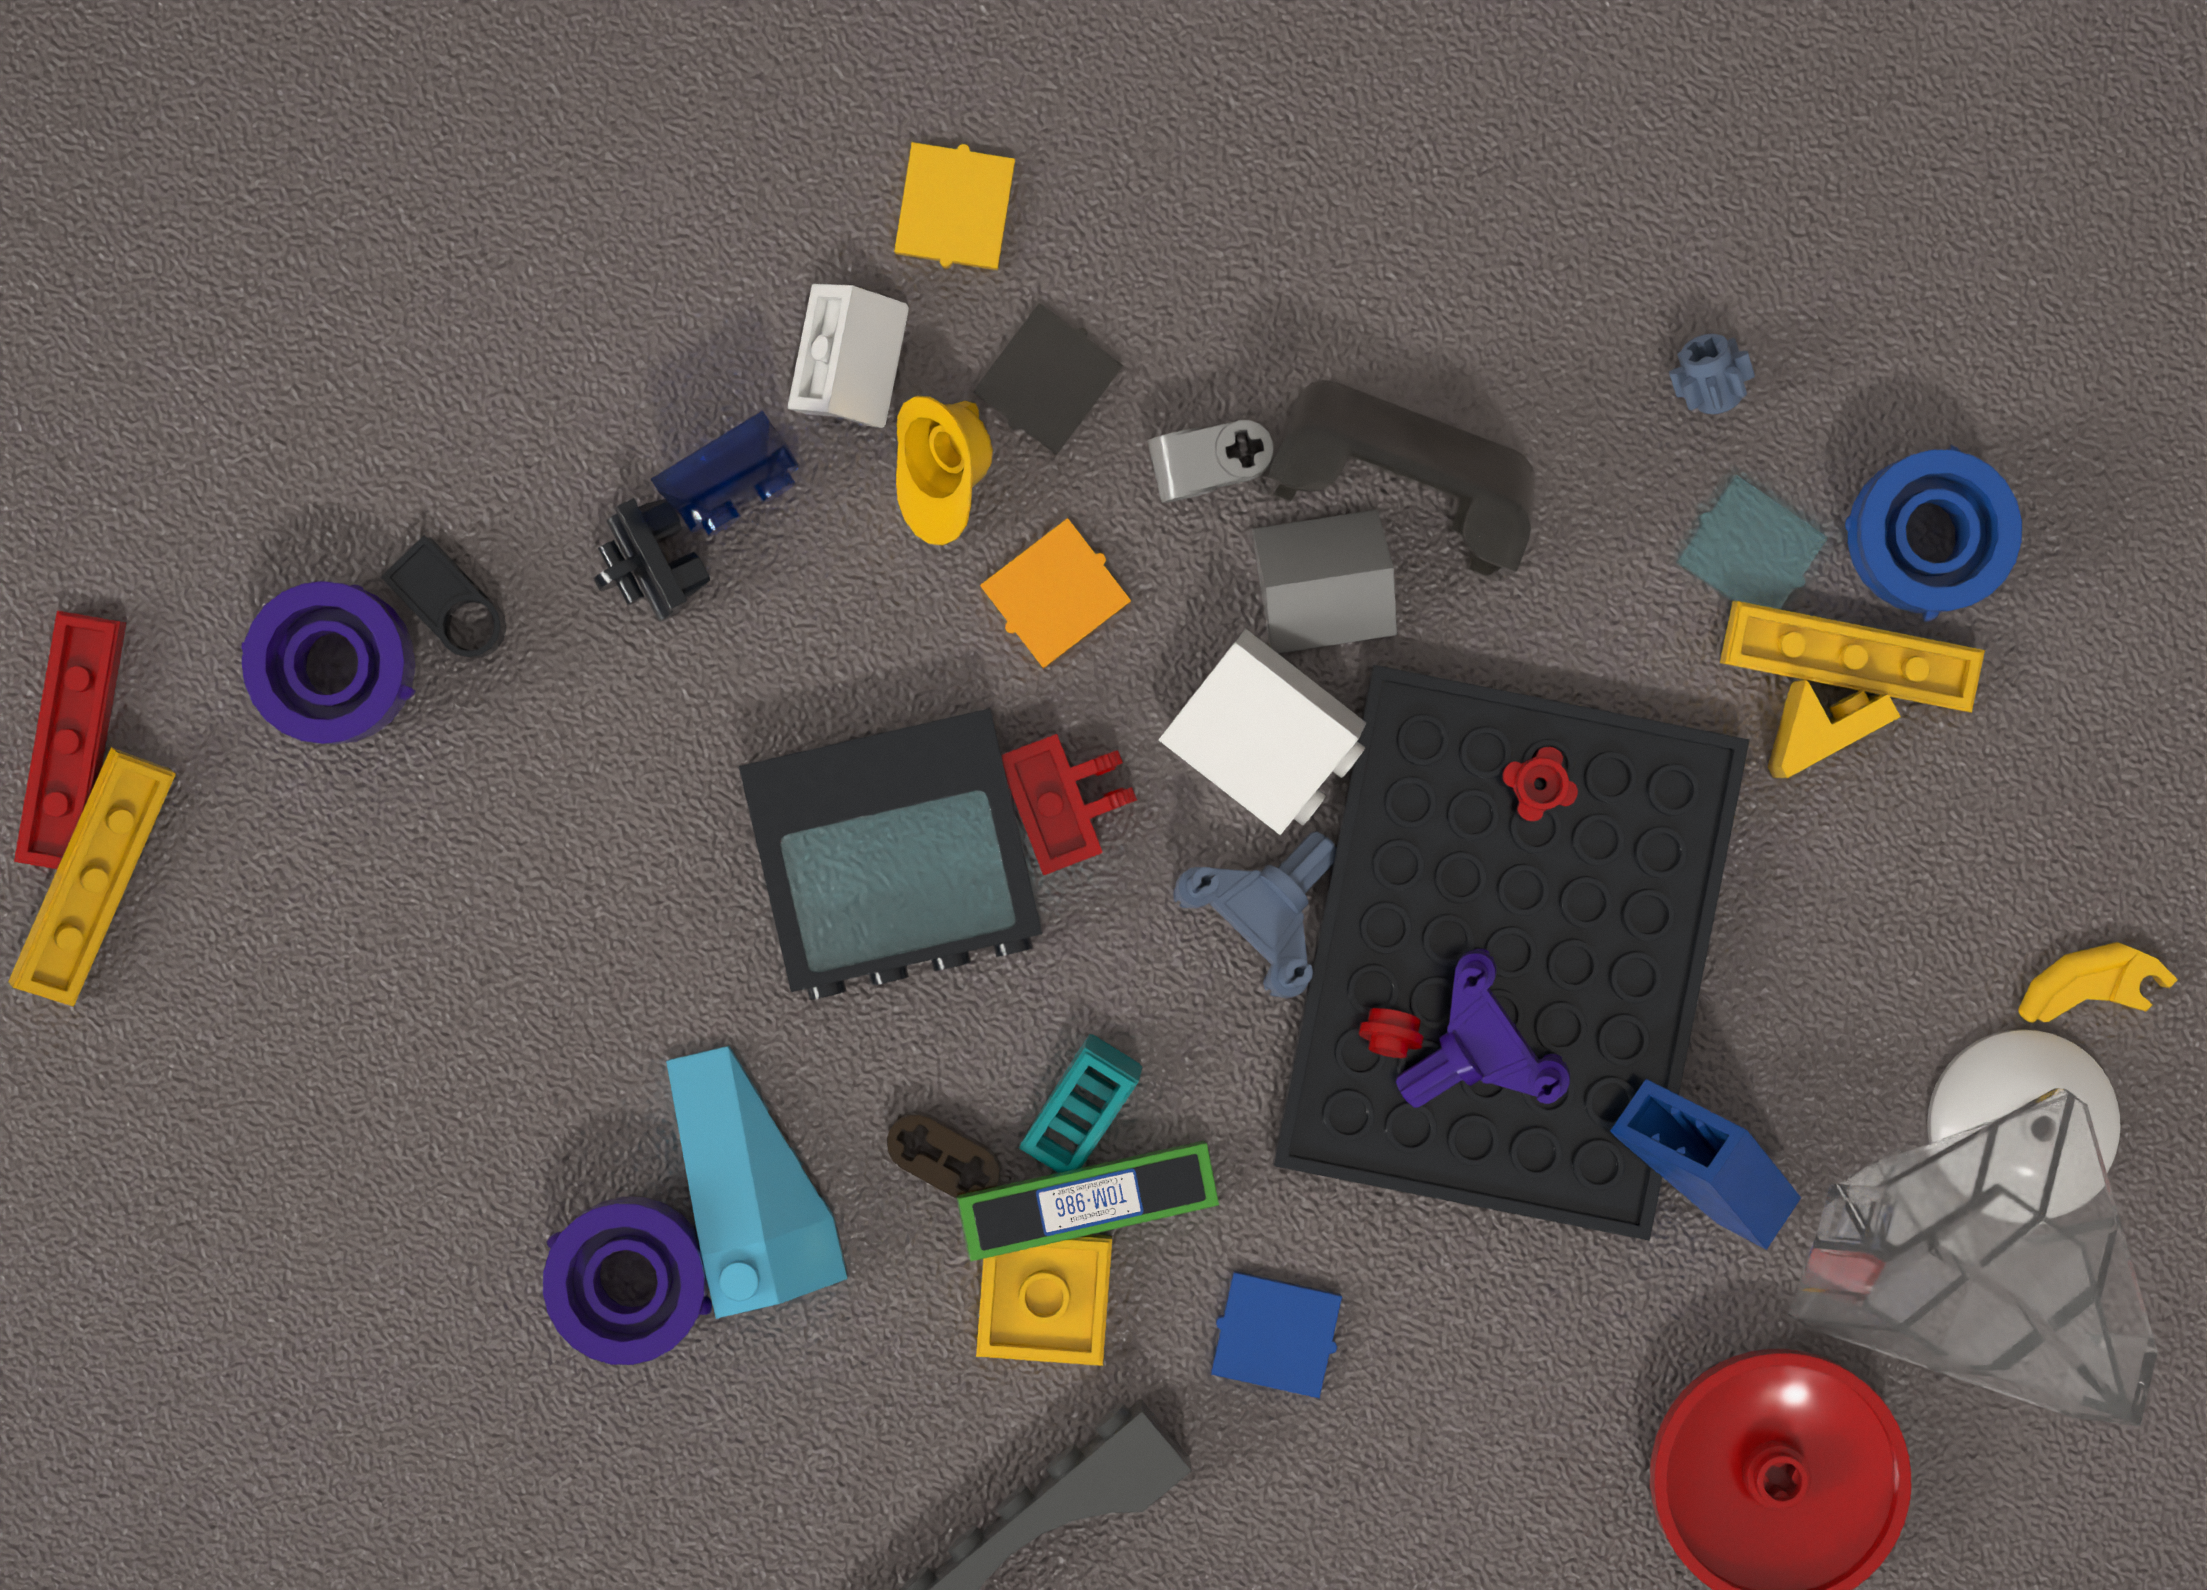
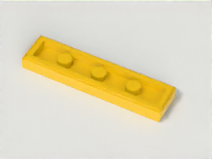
M1732 601L1720 663L1857 691L1864 690L1865 692L1878 695L1889 694L1893 698L1972 713L1985 650L1756 604Z
M110 748L8 982L13 988L74 1007L176 775L174 771L115 748Z

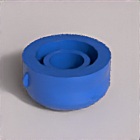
M1950 444L1948 450H1928L1913 454L1879 470L1863 486L1853 503L1851 514L1845 522L1852 564L1862 582L1876 596L1892 606L1913 613H1922L1924 622L1936 619L1939 613L1972 606L1990 596L2008 577L2017 561L2022 543V518L2018 502L2006 480L1992 466L1973 455L1961 452L1958 447ZM1923 503H1933L1940 506L1949 515L1955 527L1956 543L1952 554L1941 563H1931L1921 559L1912 551L1907 541L1906 525L1910 514Z

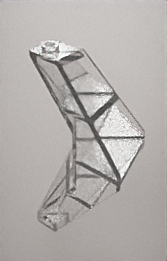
M2054 1088L2009 1114L1933 1143L1905 1152L1897 1148L1843 1182L1830 1184L1817 1235L1788 1312V1316L1812 1330L2072 1418L2141 1426L2158 1353L2088 1105L2064 1088Z

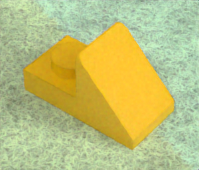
M1807 680L1794 681L1788 692L1767 766L1772 777L1789 778L1901 717L1889 694L1875 695L1868 698L1864 690L1853 693L1829 707L1833 715L1829 719Z

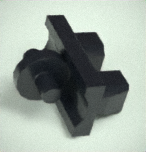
M633 498L616 506L615 510L617 513L607 520L620 548L615 540L598 548L608 569L598 574L594 581L599 591H605L618 586L627 605H631L646 596L659 622H662L676 615L689 598L707 585L710 581V576L700 557L695 552L689 553L670 563L666 561L658 543L679 534L682 530L680 519L670 500L666 498L638 507ZM635 576H636V578H637V580H638V582H639V584H640V586H641L643 592L641 591V589H640V587H639V585H638V583H637V581H636V579H635Z

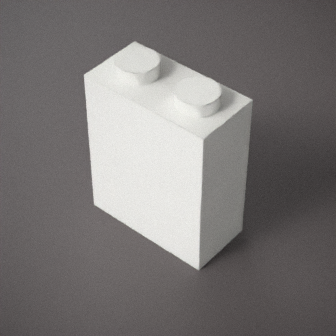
M1245 628L1168 726L1159 741L1281 835L1293 819L1303 826L1314 814L1326 797L1318 788L1332 771L1342 778L1354 765L1365 749L1357 740L1366 722Z

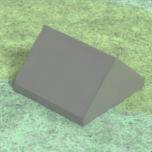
M1378 510L1252 529L1269 645L1276 653L1280 654L1397 635L1394 567Z

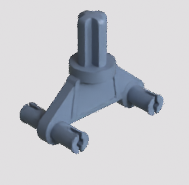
M1315 831L1310 833L1278 868L1272 865H1266L1262 871H1242L1210 867L1190 868L1182 873L1176 881L1173 891L1174 901H1180L1181 904L1179 906L1182 908L1193 909L1202 908L1209 903L1271 964L1263 981L1264 989L1272 991L1269 995L1286 999L1295 997L1306 989L1313 976L1312 966L1307 963L1303 927L1304 915L1302 911L1309 903L1305 894L1333 865L1336 851L1335 844L1328 837Z

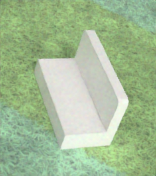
M812 284L787 409L809 415L840 417L867 426L883 428L887 421L909 311L908 305L853 285Z

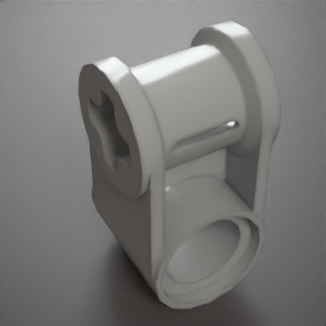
M1238 420L1204 429L1202 427L1192 428L1147 440L1161 503L1192 498L1214 492L1220 487L1251 481L1260 477L1268 469L1273 456V441L1269 432L1261 424L1251 420ZM1239 434H1246L1250 443H1260L1263 451L1254 455V466L1242 468L1239 458L1228 459L1226 455V450L1235 447V436Z

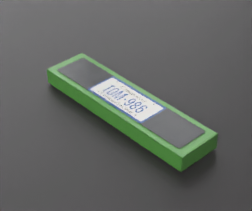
M1204 1141L956 1196L968 1258L971 1262L1219 1205L1208 1146Z

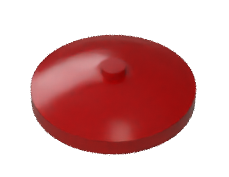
M1763 1349L1739 1354L1719 1362L1699 1375L1679 1394L1670 1406L1656 1435L1650 1464V1489L1657 1520L1671 1548L1685 1566L1712 1590H1853L1881 1566L1900 1536L1910 1505L1911 1466L1905 1439L1897 1421L1882 1399L1860 1378L1834 1361L1816 1354L1791 1349Z

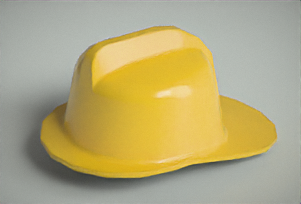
M915 396L903 403L897 415V500L905 522L916 536L928 544L946 545L958 539L967 526L971 509L972 488L986 475L992 464L993 448L990 435L983 422L979 419V409L976 403L962 401L955 404H942L932 397Z

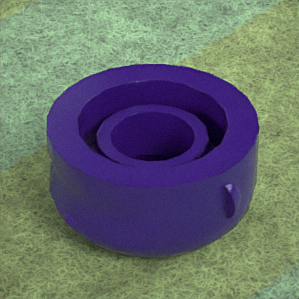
M320 581L300 584L283 591L262 608L252 621L244 642L241 643L244 684L253 705L263 718L276 729L301 741L321 744H342L357 742L374 735L393 721L406 701L413 697L416 690L412 689L416 665L414 649L405 623L391 606L378 596L365 591L359 585L349 586L341 583ZM338 633L346 637L354 646L358 657V669L352 683L343 691L326 695L318 691L310 683L306 671L307 656L313 643L321 636Z
M619 1197L603 1201L584 1211L562 1232L554 1233L546 1242L548 1247L551 1248L543 1271V1297L547 1313L557 1332L574 1349L591 1359L611 1365H634L654 1360L672 1350L689 1333L700 1314L708 1315L712 1312V1301L708 1297L709 1287L701 1257L697 1230L681 1213L662 1202L645 1197ZM629 1250L640 1253L650 1261L656 1270L658 1281L655 1296L651 1301L642 1306L627 1307L620 1305L608 1296L601 1285L600 1271L603 1261L611 1253Z

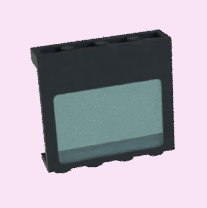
M991 708L739 766L791 992L807 989L809 1000L824 998L846 992L844 980L869 975L872 986L893 982L909 977L908 965L931 960L934 971L949 969L971 963L969 951L994 946L996 957L1032 949L1031 937L1043 934V927L1037 912Z

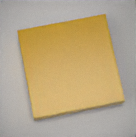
M1091 1234L983 1259L976 1357L1103 1366L1112 1236Z

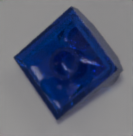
M762 410L651 478V481L657 491L678 510L691 532L704 528L707 535L712 536L738 521L741 515L737 509L755 497L759 496L761 501L766 503L792 488L796 483L791 474L800 465L776 424Z

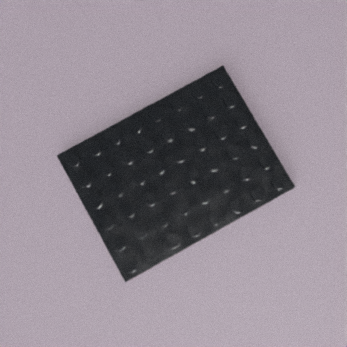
M1372 665L1361 716L1366 725L1357 740L1365 749L1350 771L1335 846L1334 862L1331 866L1312 962L1313 976L1307 987L1273 1166L1650 1241L1662 1176L1611 1133V1129L1645 1079L1679 1095L1750 740ZM1543 747L1556 748L1563 756L1561 765L1566 770L1569 781L1574 782L1577 786V798L1570 806L1558 805L1544 811L1542 818L1537 821L1525 820L1518 814L1519 800L1513 788L1503 782L1504 768L1510 762L1524 763L1536 757L1539 749ZM1537 778L1534 782L1535 788L1543 790L1546 786V781L1543 778ZM1477 948H1483L1490 952L1489 955L1493 956L1497 966V975L1489 988L1538 1059H1542L1548 1054H1557L1563 1058V1062H1566L1570 1071V1084L1567 1092L1555 1102L1544 1104L1539 1102L1536 1096L1491 1083L1485 1084L1481 1080L1472 1086H1469L1462 1080L1426 1104L1416 1108L1410 1105L1400 1093L1396 1083L1398 1075L1442 1048L1439 1037L1447 1033V1027L1450 1022L1455 968L1459 959L1465 953ZM1372 1008L1392 1009L1411 1014L1421 1020L1418 1033L1424 1037L1422 1048L1408 1049L1406 1058H1393L1376 1054L1368 1049L1370 1041L1359 1036L1360 1024L1368 1022L1369 1012Z

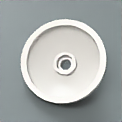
M2028 1029L2007 1030L1975 1041L1957 1054L1947 1065L1939 1077L1931 1096L1927 1118L1928 1138L1938 1169L1949 1185L1961 1197L1974 1206L2000 1217L2017 1220H2035L2054 1216L2071 1209L2082 1202L2099 1186L2108 1173L2117 1152L2120 1137V1113L2116 1095L2108 1077L2086 1051L2065 1038L2051 1033ZM2042 1118L2046 1124V1132L2042 1138L2033 1141L2028 1133L2029 1125L2033 1120Z

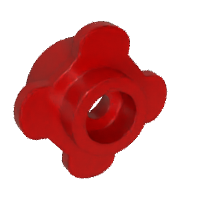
M1543 747L1539 749L1536 757L1524 763L1510 762L1504 768L1503 782L1513 788L1519 800L1518 814L1525 820L1537 821L1542 818L1544 811L1558 805L1570 806L1577 798V786L1574 782L1569 781L1567 772L1561 765L1563 756L1556 748ZM1537 778H1543L1546 781V786L1543 790L1535 788L1534 782Z

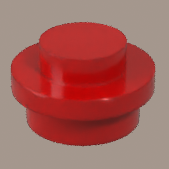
M1385 1008L1370 1009L1368 1022L1360 1024L1358 1033L1359 1036L1370 1041L1368 1048L1370 1051L1393 1058H1406L1408 1049H1421L1424 1039L1418 1033L1421 1022L1419 1018L1405 1012Z

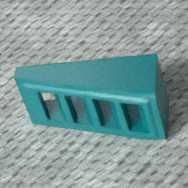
M1089 1034L1021 1141L1019 1149L1058 1173L1082 1168L1138 1084L1142 1072L1141 1064L1097 1036ZM1090 1066L1117 1083L1116 1086L1088 1070L1087 1067ZM1078 1084L1104 1100L1105 1103L1102 1108L1072 1091L1075 1085ZM1063 1106L1091 1123V1126L1088 1130H1085L1058 1113V1111ZM1048 1126L1078 1144L1074 1153L1044 1135Z

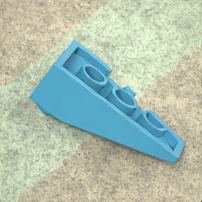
M730 1045L667 1060V1069L700 1252L716 1319L778 1305L848 1279L833 1213L823 1197L819 1196L803 1170V1164L793 1148L789 1147L768 1113V1107Z

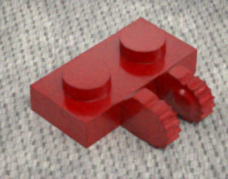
M1054 734L1001 755L1010 791L1043 876L1103 853L1090 818L1137 800L1132 787L1127 789L1121 787L1104 794L1103 798L1085 805L1076 781L1093 774L1099 776L1115 770L1117 765L1123 763L1118 750L1070 768L1058 734Z

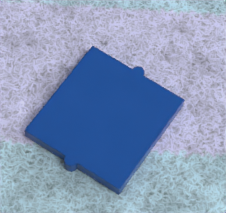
M1233 1271L1224 1315L1216 1318V1325L1220 1329L1211 1375L1320 1399L1329 1354H1333L1337 1350L1333 1336L1342 1295Z

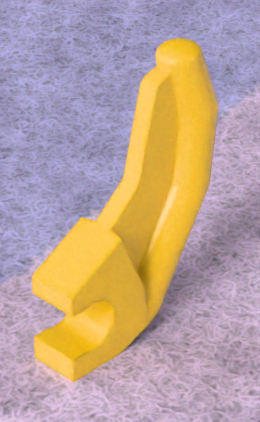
M2114 942L2062 956L2031 981L2018 1008V1013L2030 1023H2034L2037 1019L2041 1022H2049L2086 999L2111 1001L2146 1012L2152 1004L2140 992V983L2143 978L2150 975L2161 987L2170 988L2178 979L2157 958L2122 943Z

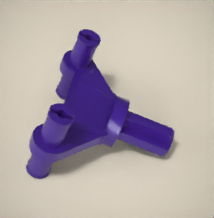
M1477 948L1469 951L1458 961L1455 968L1450 1022L1447 1027V1033L1439 1037L1442 1048L1399 1074L1396 1079L1400 1093L1414 1108L1421 1107L1462 1080L1469 1086L1481 1080L1485 1084L1491 1083L1538 1097L1537 1100L1544 1104L1555 1102L1567 1092L1570 1084V1071L1566 1062L1562 1061L1563 1058L1557 1054H1548L1542 1059H1538L1489 987L1493 984L1497 975V966L1493 956L1491 957L1489 955L1490 952L1486 949Z

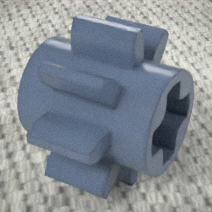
M1705 334L1689 341L1682 351L1677 354L1681 367L1669 371L1676 397H1685L1688 410L1692 411L1698 408L1699 411L1706 414L1724 413L1737 406L1742 397L1747 395L1744 381L1755 377L1748 351H1739L1735 338L1727 340L1724 336L1718 334Z

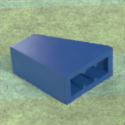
M1645 1079L1611 1129V1133L1714 1222L1765 1250L1768 1249L1801 1199V1196L1748 1130Z

